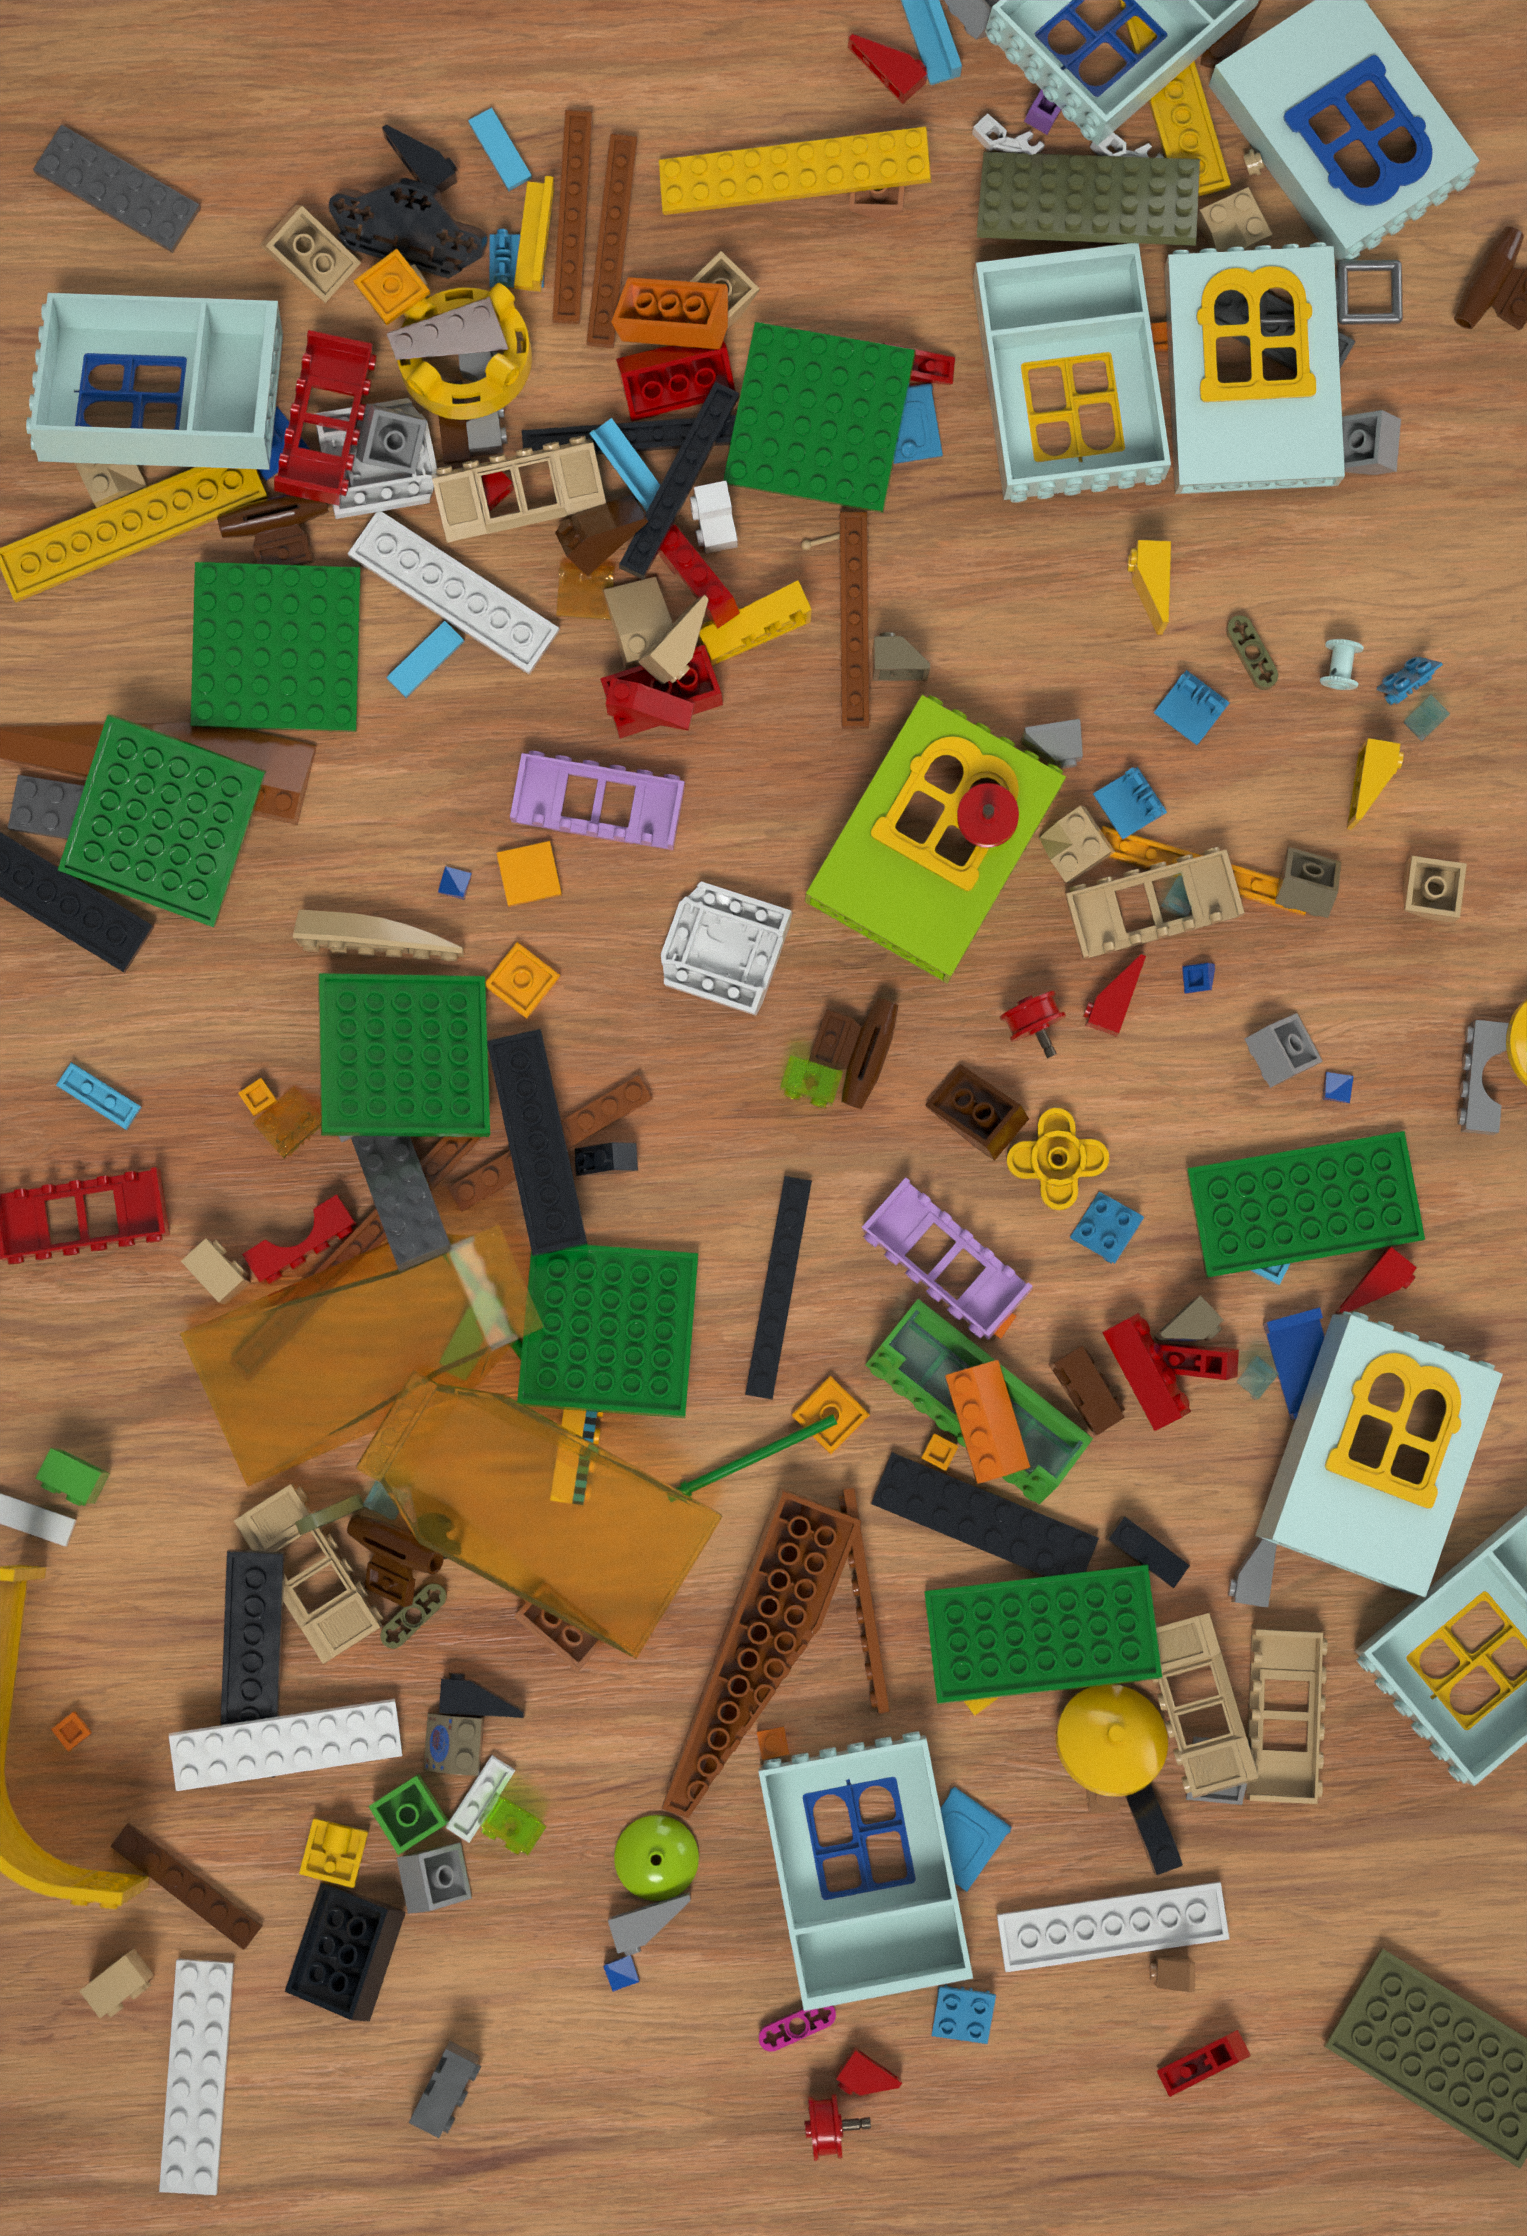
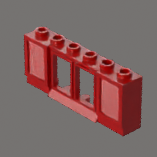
M308 330L306 352L302 356L300 378L297 379L296 396L294 403L291 405L289 426L285 431V444L283 453L280 454L278 475L274 478V491L338 506L340 505L341 496L347 495L349 480L345 479L347 470L352 471L355 455L351 454L353 445L358 446L360 430L356 429L358 420L363 421L366 405L362 404L363 396H369L372 381L368 379L369 370H375L377 355L373 354V344ZM312 388L354 396L349 421L307 413ZM304 422L347 431L341 456L299 448Z
M154 1167L149 1171L125 1172L124 1175L96 1177L97 1179L85 1181L72 1180L66 1184L42 1185L41 1188L15 1189L14 1192L0 1194V1260L8 1261V1265L24 1263V1258L35 1256L36 1260L51 1259L52 1253L63 1252V1256L80 1254V1249L89 1247L91 1252L107 1250V1245L118 1243V1247L134 1246L136 1240L146 1239V1243L163 1241L162 1236L170 1235L160 1169ZM113 1191L119 1234L90 1238L84 1195ZM75 1197L81 1240L51 1244L45 1201Z

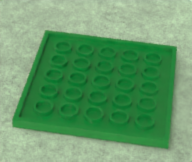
M755 322L723 481H726L727 485L884 513L916 351L903 347Z
M195 562L190 726L201 728L357 732L360 567Z
M108 714L58 871L214 927L216 926L267 771Z
M319 973L321 1136H490L485 976Z
M584 1245L533 1257L531 1251L517 1406L685 1419L699 1253Z

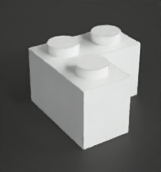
M722 481L694 487V496L690 497V508L693 520L699 521L700 530H696L698 545L704 546L705 554L736 548L738 540L732 517V505L727 482Z

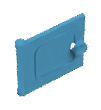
M931 383L909 386L894 464L943 456Z
M954 1786L950 1789L949 1796L940 1810L954 1882L967 1892L1005 1836L1011 1832L1012 1827Z

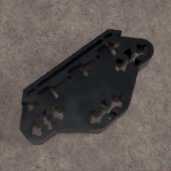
M399 178L392 184L368 193L344 188L329 200V212L341 231L338 236L345 248L381 259L385 258L395 249H398L410 266L415 264L420 271L447 279L482 258L488 238L482 229L453 219L442 205V196L436 187L412 179ZM399 187L402 188V194L405 195L403 198L400 197V192L397 191ZM425 195L428 196V201L431 202L429 206L426 205V200L423 198ZM340 199H344V204L348 205L346 208L343 207V202L339 201ZM367 206L370 207V212L374 213L372 216L369 215V210L365 209ZM359 225H362L360 236L357 235L358 233L348 231L346 226L358 229ZM445 229L448 230L450 239L446 238V233L443 232ZM375 235L394 240L397 235L396 247L393 246L394 244L375 239ZM471 237L474 238V243L477 244L475 247L472 246V241L469 240ZM411 246L418 247L430 251L433 246V256L430 257V255L411 250ZM451 257L464 262L455 265L454 262L447 261L446 259Z

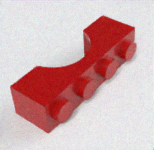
M674 524L658 554L671 572L681 577L696 600L704 595L708 598L705 614L718 629L740 614L734 597Z
M336 1194L313 1209V1229L302 1243L292 1247H279L265 1239L242 1254L260 1283L264 1284L267 1282L269 1285L273 1284L283 1277L281 1272L289 1267L292 1270L300 1267L307 1262L306 1256L313 1252L318 1255L330 1247L329 1242L336 1237L342 1240L354 1232L352 1227L357 1225L340 1196Z

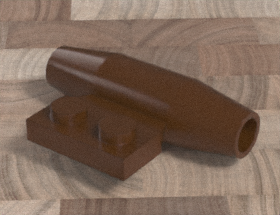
M1510 226L1505 227L1482 256L1464 288L1454 317V321L1461 327L1473 329L1491 306L1495 310L1497 317L1517 330H1521L1526 324L1527 269L1513 268L1524 239L1523 233L1518 229Z
M285 494L247 503L217 516L222 538L255 536L253 550L257 564L302 565L313 562L307 535L299 525L328 513L329 509L327 503Z
M877 998L862 1027L851 1017L828 1009L826 1010L808 1061L834 1071L847 1069L841 1099L842 1103L858 1109H862L879 1079L893 1039L898 1004Z
M356 1515L348 1523V1535L374 1553L372 1559L367 1564L364 1588L404 1608L413 1604L416 1581L413 1578L412 1570L432 1575L436 1574L443 1565V1555L420 1537L386 1521Z

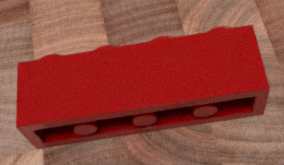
M1137 1313L1103 1331L1102 1334L1154 1431H1157L1191 1412L1189 1408L1190 1403L1187 1396L1180 1391L1176 1383L1175 1373L1171 1368L1167 1367L1163 1359L1161 1347L1152 1339L1147 1321Z

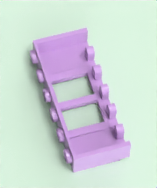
M529 751L528 754H521L510 819L511 822L673 850L685 782L680 781L679 776L671 774L657 777L653 776V772L638 769L634 773L626 771L625 767L619 765H610V768L600 767L598 762L583 760V763L572 762V758L557 755L554 759L545 757V754L539 751ZM569 775L598 780L591 821L561 816ZM606 781L636 786L628 828L599 823Z
M906 1177L862 1226V1230L865 1233L863 1238L873 1247L877 1245L882 1247L886 1251L884 1256L895 1266L898 1263L902 1264L907 1269L905 1274L916 1284L919 1281L924 1283L928 1287L926 1292L937 1302L941 1299L949 1305L947 1310L956 1319L960 1320L963 1317L971 1325L968 1329L980 1339L982 1336H985L989 1340L1032 1290L1033 1286L1030 1283L1026 1284L1020 1279L1011 1267L1005 1266L994 1256L990 1249L984 1248L973 1238L969 1231L963 1230L956 1224L947 1212H942L931 1202V1199L926 1194L920 1193L910 1184V1180ZM934 1223L956 1243L927 1275L905 1255ZM964 1248L986 1268L962 1296L956 1300L938 1285L935 1280Z

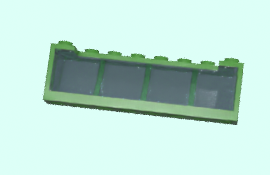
M917 1299L865 1365L874 1376L886 1381L892 1386L895 1393L907 1398L919 1412L927 1414L940 1429L948 1431L957 1438L961 1446L965 1447L944 1375L995 1360L921 1300ZM1000 1364L1030 1464V1468L1003 1476L1002 1478L1023 1491L1026 1498L1040 1505L1059 1486L1093 1438Z

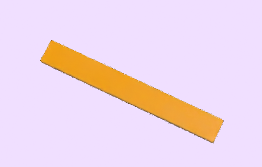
M1105 826L1101 828L1102 833L1115 851L1108 858L1150 870L1151 865L1166 862L1167 866L1177 863V858L1192 854L1193 858L1203 856L1132 834L1122 840L1116 829ZM1231 864L1240 897L1299 915H1306L1304 911L1288 909L1275 903L1280 878ZM1181 874L1172 876L1175 878L1182 879Z

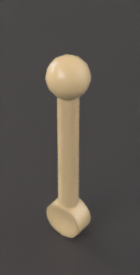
M840 533L813 541L804 540L801 543V547L803 550L808 551L812 546L840 539Z

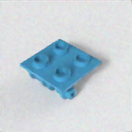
M498 229L497 234H490V288H493L497 283L504 285L506 288H514L520 234H508L506 229ZM543 274L542 288H544V274Z
M1422 657L1411 658L1398 673L1386 676L1382 681L1383 684L1376 689L1388 694L1385 696V700L1389 705L1394 703L1397 705L1413 693L1411 688L1417 690L1419 686L1421 687L1430 681L1432 675L1435 674L1434 671L1443 664L1442 662Z
M1186 670L1154 711V714L1197 746L1230 702Z
M1138 767L1129 769L1125 772V775L1093 793V796L1122 840L1167 813Z
M1098 1192L1070 1236V1239L1102 1256L1110 1264L1112 1262L1115 1264L1141 1224L1144 1216L1107 1195Z
M944 1984V1987L938 1986V1999L931 2036L988 2044L996 1994H990L988 1990L981 1992L973 1991V1988L964 1990V1987H961V1989L947 1987L946 1984Z

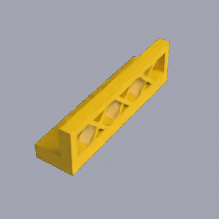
M545 176L544 183L527 181L514 289L541 292L555 189L554 178L551 176Z

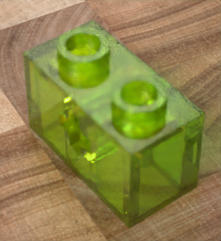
M790 1055L780 1090L785 1091L784 1096L795 1100H799L800 1096L811 1099L810 1104L826 1109L827 1105L833 1106L843 1072ZM810 1077L815 1078L814 1083L818 1084V1087L813 1086L811 1090H808L803 1080L808 1081Z
M497 1792L478 1819V1823L482 1827L481 1832L492 1840H496L497 1837L506 1842L504 1846L517 1855L521 1851L529 1855L547 1827L541 1819ZM514 1822L516 1825L515 1830L512 1828L507 1830L505 1824H512Z

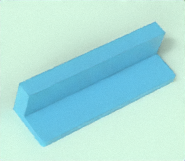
M901 0L921 61L927 69L929 84L934 85L960 77L962 64L940 1Z
M611 418L589 434L647 512L661 485Z

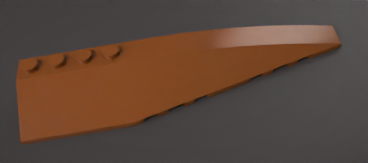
M191 722L137 723L267 771L252 815L298 825L316 745L244 729L191 727ZM104 724L0 727V760L87 779Z
M779 1488L703 1688L662 1809L686 1818L690 1817L715 1777L724 1768L726 1761L740 1745L744 1735L751 1729L776 1693L780 1683L787 1677L798 1657L802 1655L807 1648V1644L814 1634L818 1632L824 1621L861 1524L860 1519L807 1497Z

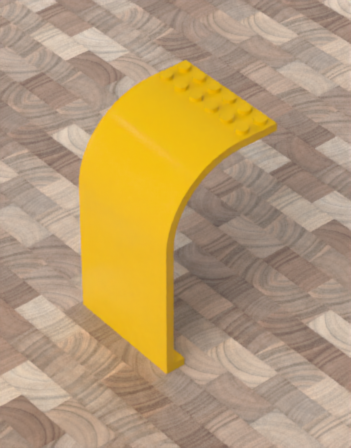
M20 1564L0 1566V1872L15 1883L33 1892L56 1898L71 1899L70 1904L88 1906V1903L99 1902L101 1908L117 1909L118 1906H122V1904L127 1903L128 1900H131L147 1889L150 1877L147 1875L80 1868L59 1860L34 1842L26 1833L13 1811L6 1786L5 1762L28 1580L45 1579L46 1567Z

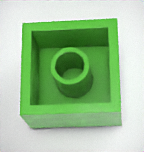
M50 1448L35 1479L42 1482L40 1487L54 1494L56 1492L59 1494L63 1492L67 1494L66 1500L78 1506H86V1504L96 1503L110 1473L62 1449Z
M417 1774L368 1806L398 1855L449 1822L420 1774Z

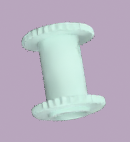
M1346 639L1328 640L1325 646L1333 650L1329 676L1320 678V683L1323 686L1337 690L1356 689L1358 682L1351 679L1354 654L1362 652L1364 647L1360 643Z

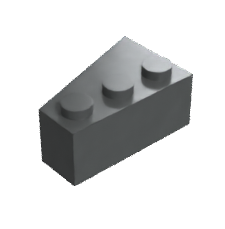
M449 2041L409 2123L437 2138H440L442 2132L448 2134L455 2120V2117L451 2116L455 2106L461 2108L467 2097L468 2091L464 2090L468 2080L474 2082L481 2069V2065L477 2064L480 2056Z

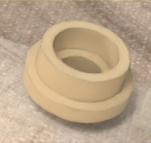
M1250 149L1249 153L1243 155L1249 175L1257 174L1259 176L1261 175L1260 169L1264 168L1260 152L1254 154L1253 149Z

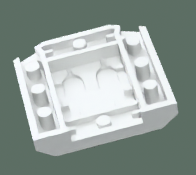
M409 398L371 404L425 419L413 407ZM352 407L315 414L349 421ZM358 420L356 429H359L361 434L363 421ZM426 423L415 474L365 464L355 457L352 471L347 470L345 479L349 480L347 495L341 496L339 506L332 504L335 519L430 503L434 490L431 474L436 473L437 465L428 423ZM316 425L321 452L341 456L347 431ZM352 446L351 454L356 456L358 446Z
M701 881L697 888L679 903L663 946L661 961L663 964L665 986L756 1016L763 1004L789 931L792 911Z

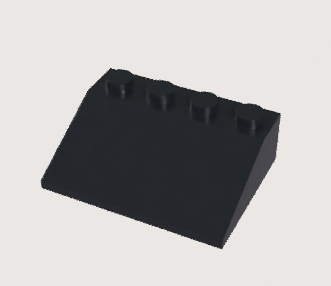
M321 1882L285 1992L349 2020L370 2022L406 1911Z

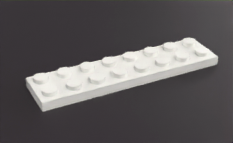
M382 511L375 513L348 552L350 558L529 675L560 631L559 627Z
M395 1699L169 1733L176 1791L402 1756Z
M1220 1881L996 1914L1005 1972L1229 1939Z
M192 1959L176 1960L159 2192L217 2195L234 1962Z

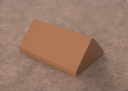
M855 130V134H854V135H862V134H870V133H878V132H886V131H861V130ZM905 186L850 192L849 211L878 221L902 213Z
M546 1583L535 1592L514 1616L577 1673L607 1639L602 1632Z

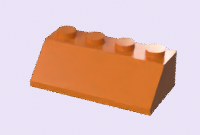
M628 277L611 322L623 342L720 349L728 328V287L726 284Z
M991 1361L944 1375L976 1483H983L1030 1468L999 1361Z

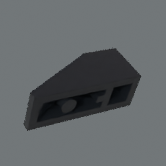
M388 125L382 127L384 138L416 181L434 186L440 193H443L457 183L455 172L458 170L449 157L445 159L438 150Z
M1125 1516L1120 1517L1105 1538L1140 1565H1148L1151 1573L1172 1588H1175L1190 1567L1189 1564Z
M448 1673V1678L441 1679L439 1713L514 1718L525 1717V1710L472 1679H465L464 1673Z
M1151 1783L1142 1790L1125 1796L1153 1873L1160 1875L1183 1866Z

